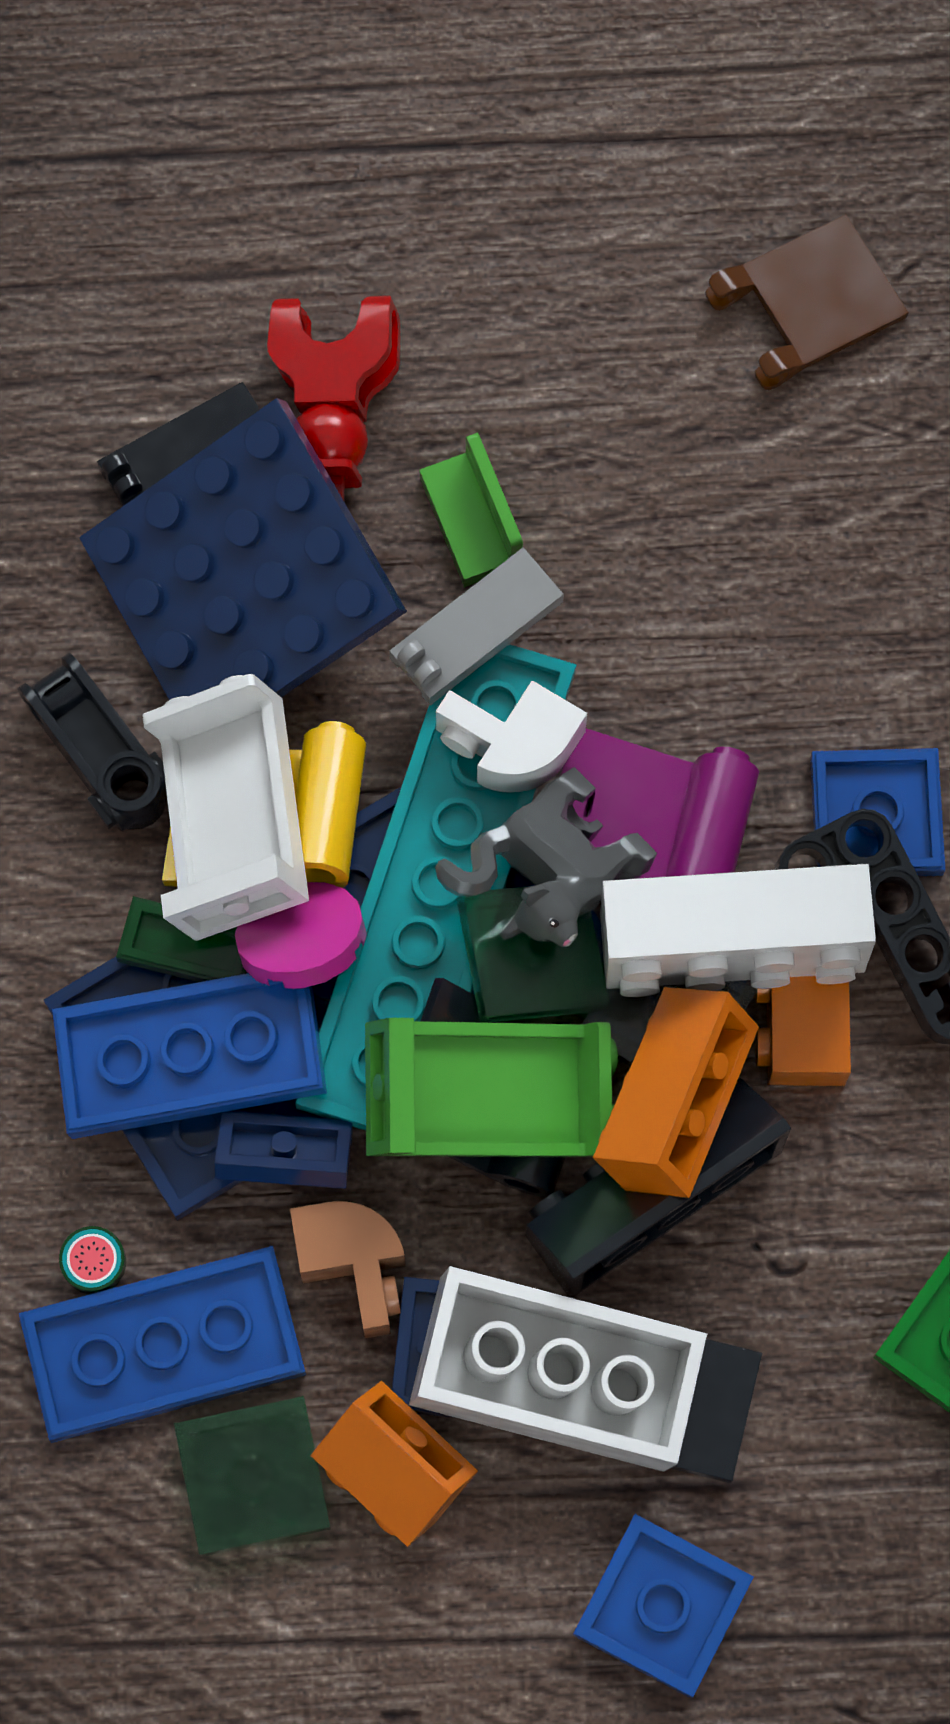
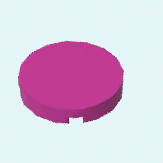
M307 882L308 902L237 926L235 939L243 968L256 981L269 985L268 979L283 981L284 988L302 989L327 982L347 970L356 960L355 950L360 946V943L364 946L367 933L358 901L341 887L326 882Z

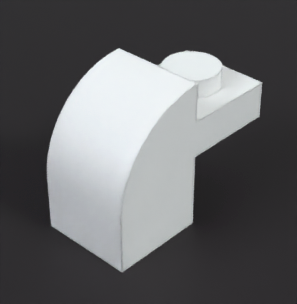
M531 681L506 722L499 720L450 690L436 710V730L442 733L440 736L441 741L451 750L466 758L472 759L475 754L481 756L482 759L477 765V783L500 792L527 791L553 778L565 765L586 731L587 712L534 681Z

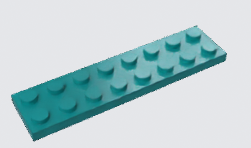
M509 644L450 691L499 720L506 722L531 681L536 682L567 701L576 673V664ZM446 694L428 707L360 909L367 933L364 946L360 943V946L355 950L356 960L347 970L338 975L319 1032L327 1093L298 1098L295 1103L296 1109L327 1119L348 1121L353 1124V1127L366 1130L365 1023L384 1018H414V1021L420 1022L435 978H444L468 992H472L512 869L502 855H496L498 877L491 889L476 896L465 897L456 896L442 886L437 879L435 866L438 861L446 859L460 869L471 872L473 869L471 844L481 833L500 827L514 812L531 803L535 799L538 787L522 792H500L477 783V765L482 757L475 754L470 759L454 752L441 741L440 736L442 733L436 730V710Z

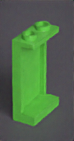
M384 1018L366 1022V1156L592 1157L598 1146L601 1132L606 1127L614 1108L612 1103V1076L617 1068L618 1051L615 1041L611 1038L610 1023L594 1022L576 1025L414 1021V1018Z

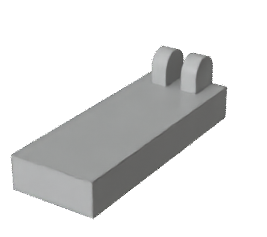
M523 547L389 650L390 659L397 668L401 667L422 692V697L426 702L432 705L563 603L564 594Z

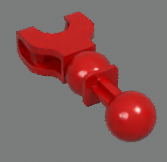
M390 295L368 296L361 301L360 313L355 328L344 339L325 343L312 339L311 320L307 312L301 307L299 298H279L273 301L271 307L267 341L268 353L286 384L294 391V403L301 413L296 419L344 501L345 488H360L362 486V477L357 468L362 464L368 447L366 426L363 423L367 422L368 404L375 394L387 387L399 371L400 316Z

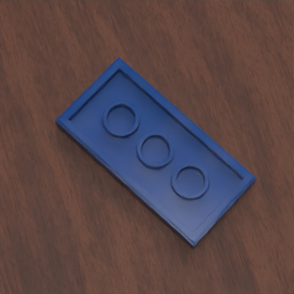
M247 973L52 1009L67 1135L72 1139L326 1094L327 1089L313 987L310 986L302 989L284 988L283 981H272L269 979V985L256 981Z
M273 1246L19 1313L46 1430L51 1443L306 1375Z

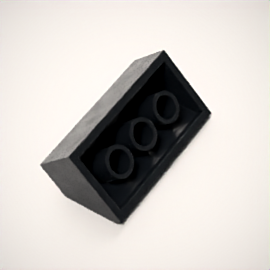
M739 1078L690 1198L625 1191L596 1163L583 1174L587 1183L567 1197L561 1190H558L540 1201L529 1211L534 1220L526 1225L525 1236L567 1296L573 1298L780 1155L791 1127L782 1115L744 1080Z

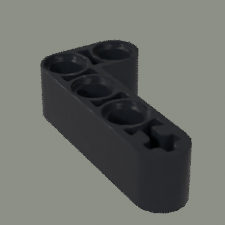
M856 810L789 844L778 858L774 870L788 869L789 860L800 854L815 858L820 867L869 864L876 942L921 1029L933 1041L950 1045V1022L941 1024L936 1013L944 1008L941 996L937 989H935L925 997L920 988L931 985L945 973H948L950 977V937L900 840L886 817L875 810ZM855 826H863L872 830L878 840L877 853L867 858L853 854L847 847L845 840L847 830ZM895 883L902 887L908 899L907 909L904 913L892 915L881 910L875 898L876 889L880 884ZM916 939L925 940L933 946L937 954V965L933 971L925 973L911 968L905 957V950L909 941ZM949 982L941 987L940 990L946 1001L950 1004Z

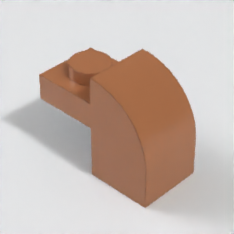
M333 1201L290 1208L302 1282L309 1283L354 1275L365 1338L391 1334L388 1317L400 1315L401 1313L394 1275L381 1277L380 1270L406 1265L403 1246L390 1223L371 1208L354 1202Z

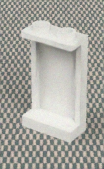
M236 675L224 679L218 686L191 696L170 699L164 706L144 713L142 715L144 728L159 739L162 748L178 889L161 895L163 918L193 940L198 941L308 902L309 895L283 699L255 675Z

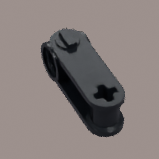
M71 653L62 657V666L33 686L24 683L17 688L30 712L92 795L87 800L108 829L115 825L122 832L126 829H143L154 824L160 818L167 801L163 761L155 751L150 755L146 752ZM130 780H139L148 785L146 792L136 800L125 801L116 796L118 789Z

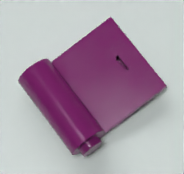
M586 728L581 740L562 767L559 776L575 767L596 788L593 795H591L592 801L588 817L586 815L590 803L589 798L583 803L578 800L573 802V807L580 818L587 822H593L598 819L603 825V828L591 841L595 848L614 843L626 835L638 833L657 852L650 870L641 875L639 879L735 872L759 776V770L750 762L748 754L736 748L722 746L714 748L711 753H704L692 763Z

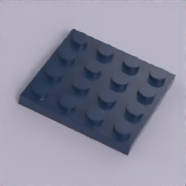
M279 398L271 401L79 537L169 700L181 696H191L218 686L221 681L228 677L247 674L255 675L280 697H283L407 612L286 401Z

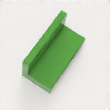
M478 432L466 436V453L419 470L421 483L464 588L479 582L523 548L522 537Z

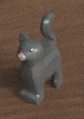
M574 767L546 784L531 803L514 812L500 827L481 833L471 844V861L473 866L471 872L460 869L446 859L438 861L435 870L438 881L446 890L456 896L472 897L491 889L498 877L496 855H502L514 870L535 886L524 888L521 894L523 900L517 912L503 927L499 935L506 940L524 932L536 941L554 942L561 947H567L578 936V917L596 909L601 902L603 881L639 879L641 875L650 870L657 852L638 833L626 835L606 846L594 847L591 841L597 836L603 825L598 819L593 822H587L580 818L573 807V802L578 800L583 803L593 795L596 788Z

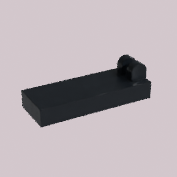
M241 382L98 460L99 470L104 479H107L123 507L260 409L245 384Z

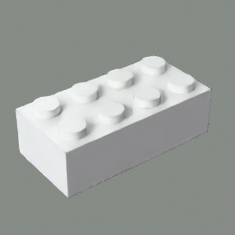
M869 864L603 881L600 920L606 989L620 988V994L626 997L650 996L659 993V986L685 984L686 989L718 991L725 988L726 981L751 980V986L754 988H777L790 984V977L816 976V982L820 984L846 983L855 979V973L865 972L876 942Z
M449 1266L439 1280L409 1406L664 1472L678 1464L707 1333Z

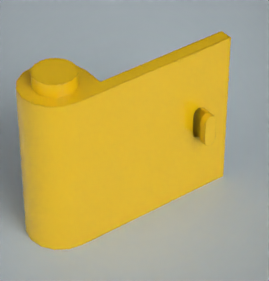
M328 721L321 723L318 727L304 734L302 750L289 749L306 880L307 882H326L344 888L348 884L366 742L362 736L355 732L353 727L342 722ZM171 826L162 876L164 886H177Z

